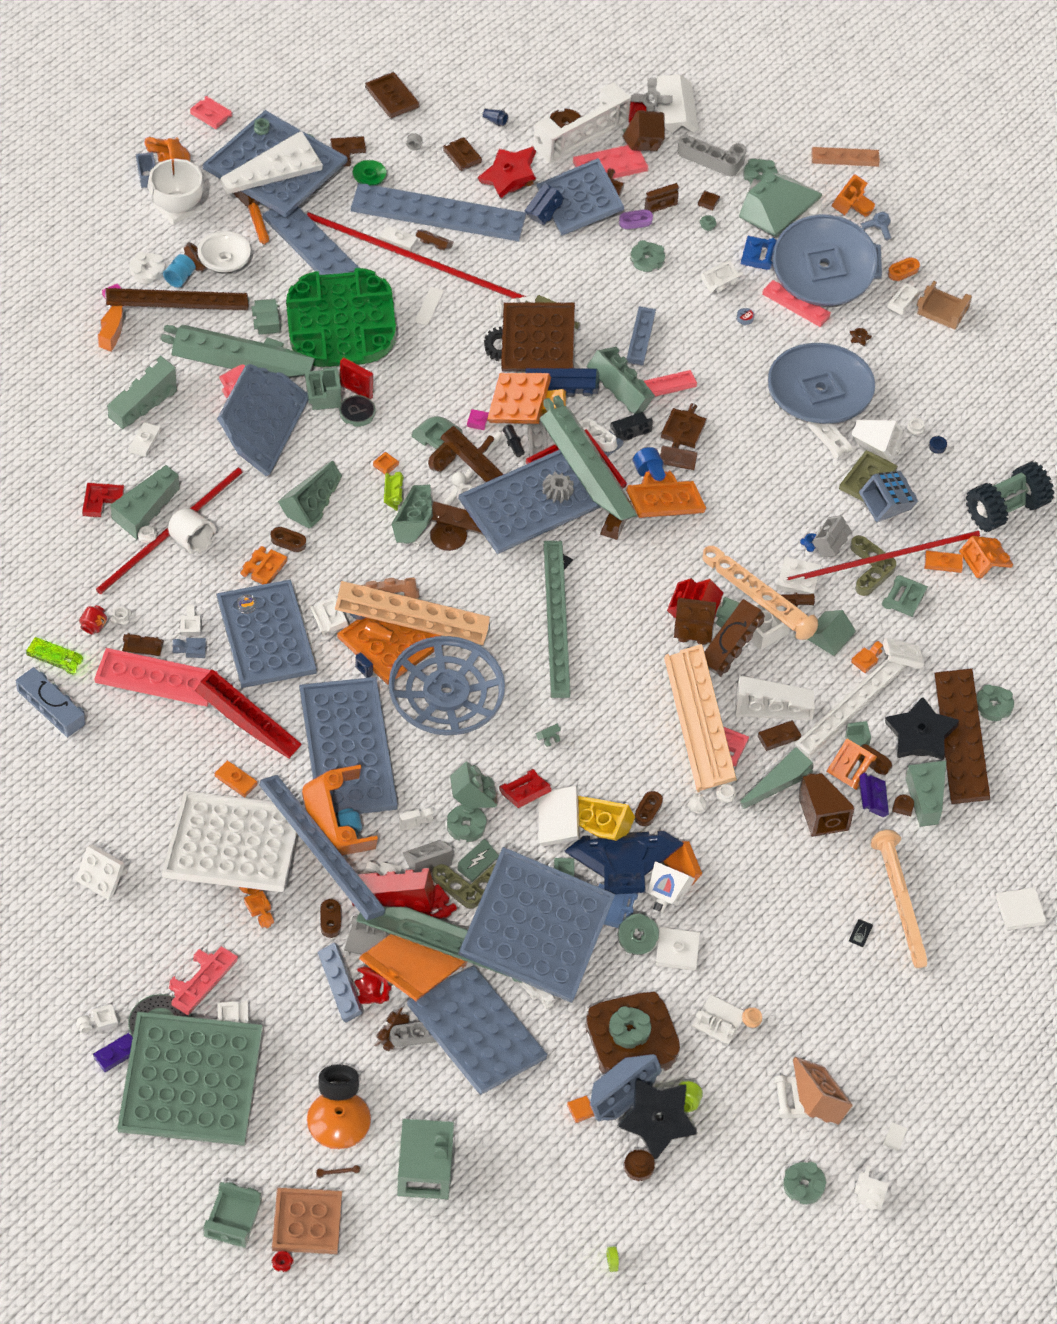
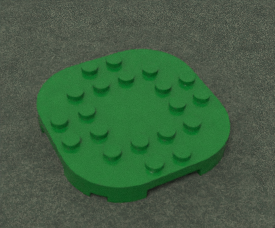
M354 268V272L326 275H319V271H314L301 276L294 286L291 285L286 296L290 345L293 351L314 358L313 366H340V361L343 357L357 365L368 364L383 358L392 349L396 340L392 289L387 280L377 276L375 271Z

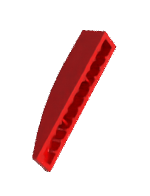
M213 669L200 681L195 689L200 696L225 717L290 759L302 745Z

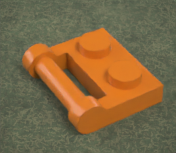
M846 739L826 772L857 790L859 787L858 783L860 782L859 776L866 772L871 762H874L877 756ZM864 755L865 759L852 780L847 778L860 756Z

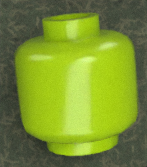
M683 1081L679 1085L685 1084L687 1086L684 1112H693L700 1105L703 1091L698 1084L692 1081Z

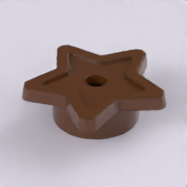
M864 328L850 331L852 336L851 343H859L865 346L866 341L872 338Z

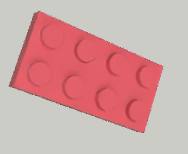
M628 145L573 157L575 167L599 158L606 173L609 168L615 170L613 179L648 171V165L641 151L631 150Z

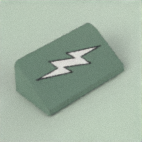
M483 839L458 862L457 871L473 882L498 859L499 855L489 842Z

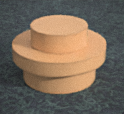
M747 1008L742 1014V1021L746 1026L756 1028L762 1022V1013L757 1008Z

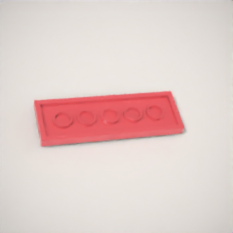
M105 649L95 676V683L206 707L209 704L195 689L210 670L119 650Z

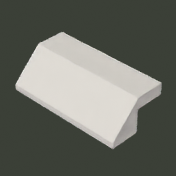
M680 74L655 77L657 78L656 90L660 95L673 96V101L670 104L658 103V111L665 114V129L674 133L678 128L684 126L690 131L696 132L699 128L691 81Z

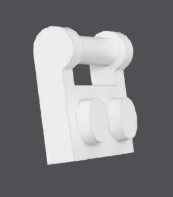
M776 1076L774 1083L778 1089L779 1117L782 1119L809 1118L799 1101L796 1077ZM791 1086L794 1109L788 1107L786 1087Z

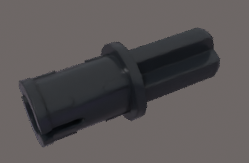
M506 425L502 431L507 438V444L511 447L515 456L521 457L525 453L520 443L521 438L516 434L513 425Z

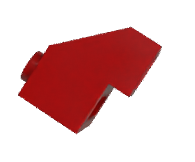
M690 578L677 583L667 611L676 618L678 598L716 602V617V612L724 592L711 579L696 583Z

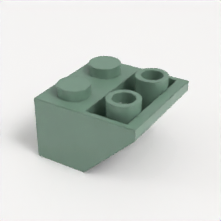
M466 761L450 775L453 798L464 807L491 808L498 805L495 782L491 777L483 775L476 765L472 766Z

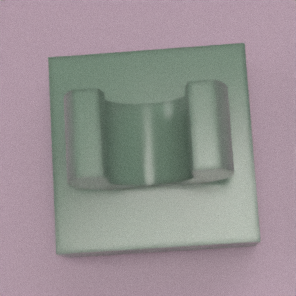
M557 723L535 734L538 740L544 738L545 746L549 747L551 746V737L555 743L560 742V737L556 732L561 731Z

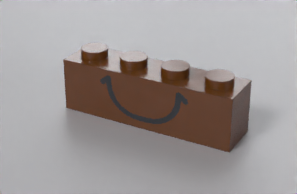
M742 599L704 651L710 671L719 677H722L723 674L729 671L733 660L740 656L742 648L752 639L754 631L763 624L765 615L761 609Z

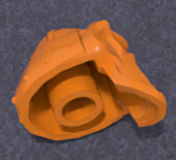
M178 137L175 139L145 138L146 149L148 152L157 153L158 163L172 159L173 175L174 159L190 162V153L188 149L180 144Z

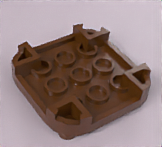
M643 992L600 1002L588 1009L585 1024L586 1033L588 1032L602 1075L606 1074L623 1059L654 1054L664 1071L671 1069L672 1065L677 1061L680 1051L679 1039L668 1009L658 993ZM619 1008H636L650 1017L651 1032L646 1043L636 1045L635 1048H624L614 1042L609 1032L611 1017ZM626 1025L627 1031L636 1029L633 1025Z

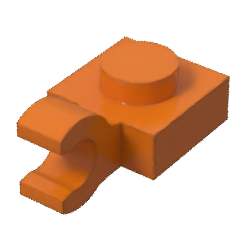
M877 641L870 650L864 647L852 657L851 663L862 672L867 673L878 663L879 658L877 656L883 652L881 650L884 647L883 644Z

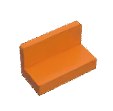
M682 841L683 846L665 859L664 864L669 868L695 878L691 885L693 886L702 875V871L690 842Z

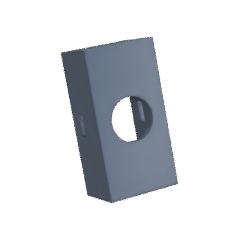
M153 152L136 154L141 188H147L149 175L143 176V172H150L155 167Z

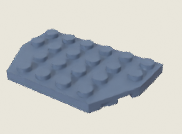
M247 364L241 372L217 420L238 455L262 474L268 476L308 401V395L306 391L285 374L270 372L266 368H258L255 365Z

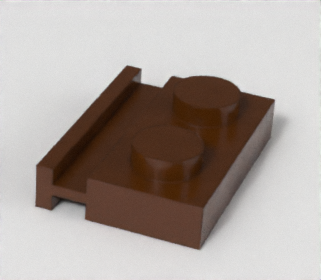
M465 137L450 142V145H443V151L460 171H463V168L468 169L482 163V157Z
M674 183L646 192L647 197L645 198L644 210L653 213L677 205L678 189L680 188L678 184Z

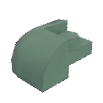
M433 416L417 426L412 431L411 437L424 446L429 444L433 448L438 449L444 443L440 437L452 426H455L462 434L463 432L461 428L441 416Z

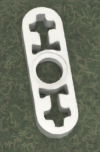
M584 419L579 422L584 430L587 429L603 451L610 452L617 448L616 437L591 419Z

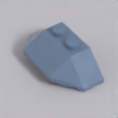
M654 1054L625 1058L593 1083L590 1106L597 1121L616 1120L634 1106L636 1080L653 1086L656 1077L662 1072L657 1057Z

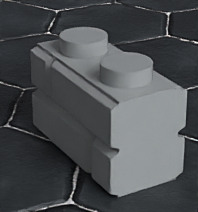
M843 516L828 517L812 543L818 549L817 551L821 557H835L839 554L840 547L847 542L851 529L846 524Z

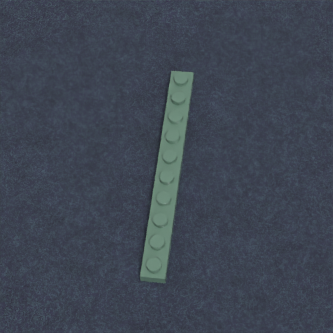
M544 541L551 698H570L562 541Z

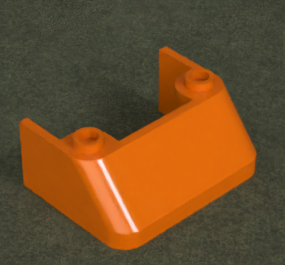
M361 765L327 771L306 783L302 789L305 810L342 856L374 850L378 841L377 836L357 839L353 828L349 826L338 827L330 791L339 789L344 781L359 779Z

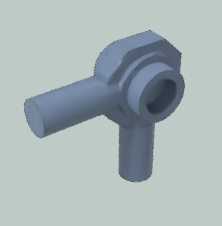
M876 213L873 220L860 223L862 229L875 226L882 230L885 240L891 239L888 229L891 220L888 213Z

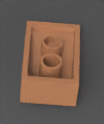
M795 1057L793 1064L799 1101L805 1109L804 1112L811 1118L817 1117L826 1123L832 1122L839 1125L853 1106L824 1066Z

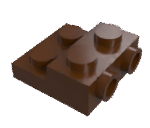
M678 598L674 638H678L680 642L694 640L702 645H706L708 642L711 643L714 631L716 602Z

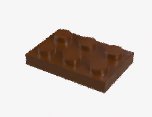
M395 72L365 83L367 91L390 119L419 108V101Z

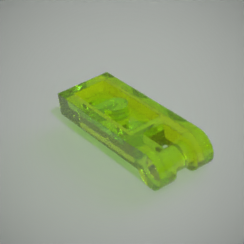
M37 637L33 639L26 650L27 656L61 668L71 675L75 674L77 665H80L84 659L79 653Z

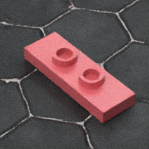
M691 370L644 381L655 396L697 387L696 379Z

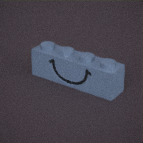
M33 667L16 679L17 691L67 738L85 726V712L79 706L76 707L68 695L62 694L55 683L48 681L42 671L39 672Z

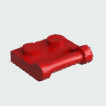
M534 769L527 771L526 775L508 784L500 785L499 790L506 799L517 808H520L551 792V786L538 776Z

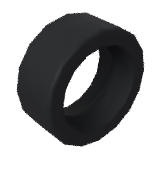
M337 1064L325 1067L320 1071L319 1092L323 1097L340 1101L350 1099L357 1094L359 1090V1075L354 1068ZM333 1081H344V1082H347V1083H344V1084H334V1083H331V1082H333Z

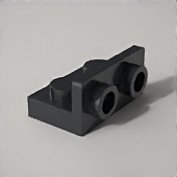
M643 412L610 423L613 433L622 441L646 435L652 432L653 419H647Z

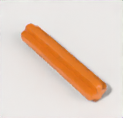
M252 203L248 206V210L259 242L265 245L269 242V236L258 205Z

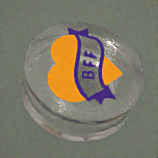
M249 594L240 596L237 600L238 610L245 614L255 611V597Z

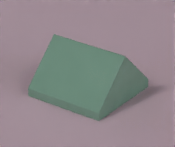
M843 610L825 611L818 618V628L815 634L807 640L835 656L855 634L856 630Z

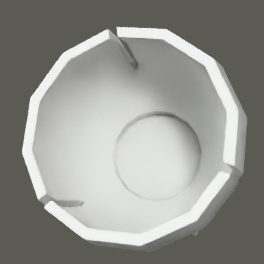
M172 159L159 162L150 171L148 190L153 200V205L173 225L201 210L199 201L202 197L204 179L198 166L187 160L174 159L173 175Z

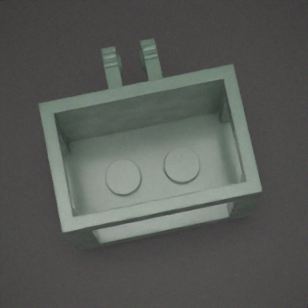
M402 1119L397 1196L449 1200L454 1122ZM407 1181L441 1184V1189L407 1187Z

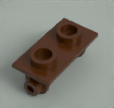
M130 633L124 634L122 651L160 656L164 640L159 639V637H141L140 635Z
M403 1008L396 1012L392 1011L388 1015L386 1027H382L376 1035L378 1040L374 1045L375 1047L381 1043L386 1051L394 1049L395 1046L389 1041L391 1029L396 1025L409 1024V1016L400 1014Z

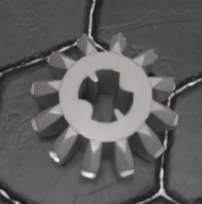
M554 472L553 475L548 474L543 481L542 491L543 494H546L547 499H553V503L556 500L562 503L563 500L568 501L573 494L574 484L570 480L569 475L564 476L563 472L558 475Z

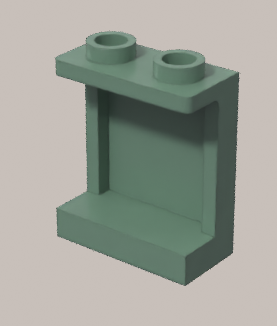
M220 1182L219 1192L209 1220L205 1221L203 1227L204 1237L246 1248L262 1203L261 1193L254 1188L238 1187L232 1182Z

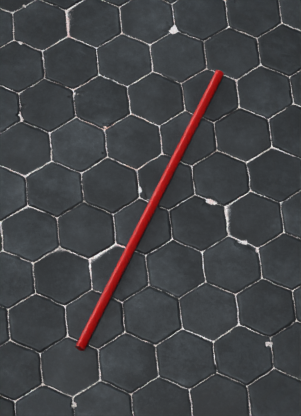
M307 213V216L314 222L513 299L526 297L313 213Z

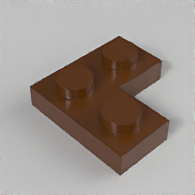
M364 136L330 138L331 148L347 157V163L342 167L351 166L350 154L366 153Z

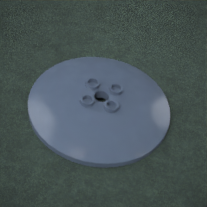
M827 214L804 217L789 225L779 236L773 252V267L781 285L799 300L819 306L840 305L859 297L874 280L878 263L875 245L860 226L846 218ZM827 262L829 266L823 267L820 263Z
M806 343L784 351L774 360L769 369L768 388L774 401L787 413L814 423H838L859 415L869 406L875 392V378L868 364L854 352L834 344Z

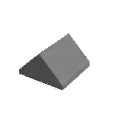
M441 840L403 852L410 870H414V873L422 872L424 868H429L430 873H432L433 868L440 864L448 867L452 866V847Z

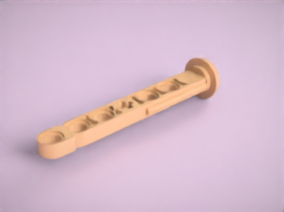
M715 546L704 548L702 558L706 564L712 568L715 567L719 574L794 630L797 639L807 640L815 634L818 628V619L814 614L806 615L732 558L725 556V553ZM709 552H712V553H714L716 556L713 557V558H710V557H708L706 554L709 553ZM727 563L730 565V567L723 568L720 566V564ZM742 574L744 578L737 579L734 575ZM769 595L772 597V600H764L763 596ZM784 606L787 610L779 611L777 607Z
M885 829L873 836L871 847L880 850L882 853L907 944L911 952L913 965L915 968H923L927 966V956L895 848L900 843L901 837L898 832Z

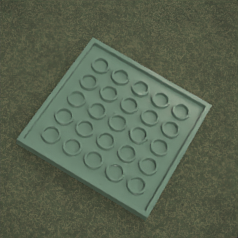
M137 1012L117 1132L245 1146L263 1025Z

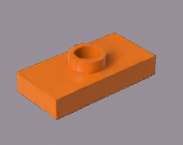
M926 550L924 569L962 573L963 554Z
M228 760L214 773L217 779L244 798L258 785L255 779Z

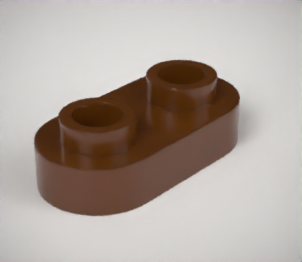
M188 242L183 248L184 254L194 262L196 271H205L207 267L201 263L198 257V247Z
M444 442L429 457V468L432 471L441 472L456 458L457 454Z
M276 527L270 533L271 542L276 546L293 552H301L306 548V537L301 533L284 527Z
M862 744L860 746L877 756L876 760L872 761L869 766L876 773L886 775L892 769V762L889 758L869 745ZM861 755L858 761L862 763L865 756Z
M649 791L643 796L635 811L634 820L638 825L645 827L653 823L663 803V797L660 793Z
M327 899L320 906L321 933L327 938H334L341 932V907L339 902L334 899Z

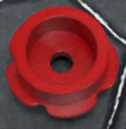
M286 1251L277 1252L272 1257L273 1268L278 1272L289 1271L293 1264L292 1256Z

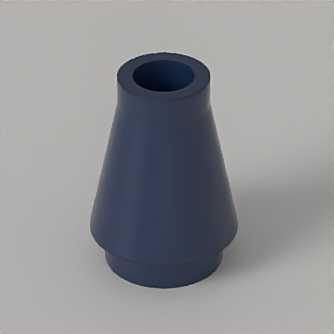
M485 108L482 113L483 118L497 126H505L508 121V113L504 110Z

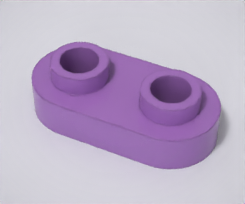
M648 210L624 212L619 217V225L624 229L648 227L653 221V214Z

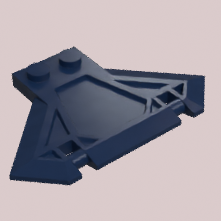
M658 831V835H650L649 832L628 833L616 841L599 837L598 839H590L589 835L582 836L564 852L604 878V890L615 895L645 893V875L653 870L655 862L662 863L682 847L683 842L666 831Z

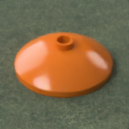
M321 1095L311 1104L307 1114V1125L312 1137L321 1145L332 1149H345L358 1144L367 1135L371 1124L370 1110L365 1101L358 1095L340 1101L330 1100ZM341 1111V1112H343V1113H342V1114H336L335 1112Z

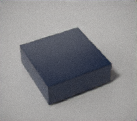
M361 652L358 653L355 657V667L366 678L373 676V663Z

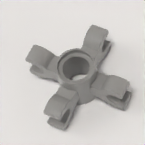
M652 77L648 78L647 93L631 94V101L643 102L647 106V111L656 112V105L658 103L670 104L673 101L672 95H660L656 90L657 78ZM650 94L655 97L654 103L649 101Z

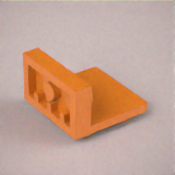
M972 536L959 550L975 576L980 579L993 566L1012 568L1014 565L1010 560V556L1004 551L1000 541L996 538Z

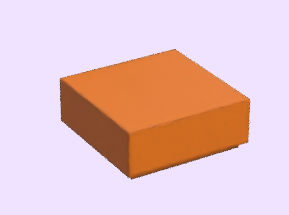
M384 452L373 461V466L383 474H389L399 465V461L387 452Z
M587 1095L567 1102V1107L575 1123L594 1117Z

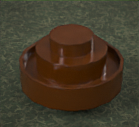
M641 1149L633 1150L625 1157L624 1171L632 1180L645 1181L654 1173L655 1159L647 1151Z

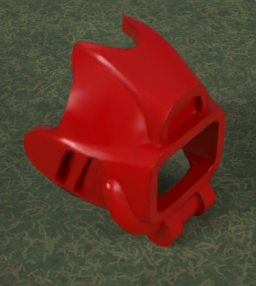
M363 966L358 968L357 971L364 975L362 978L354 981L360 993L357 996L360 1004H382L384 1001H389V992L392 986L389 985L388 980L370 967ZM383 982V983H384V987H383V992H382V995H381V993H380V988H381V983Z

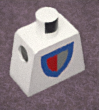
M655 862L648 888V894L657 897L652 909L664 913L668 902L678 906L695 878Z

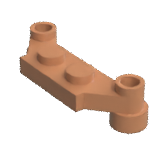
M413 577L406 578L405 580L386 578L381 582L368 581L366 584L361 585L390 593L404 592V596L415 599L420 597L419 589L416 586V578Z

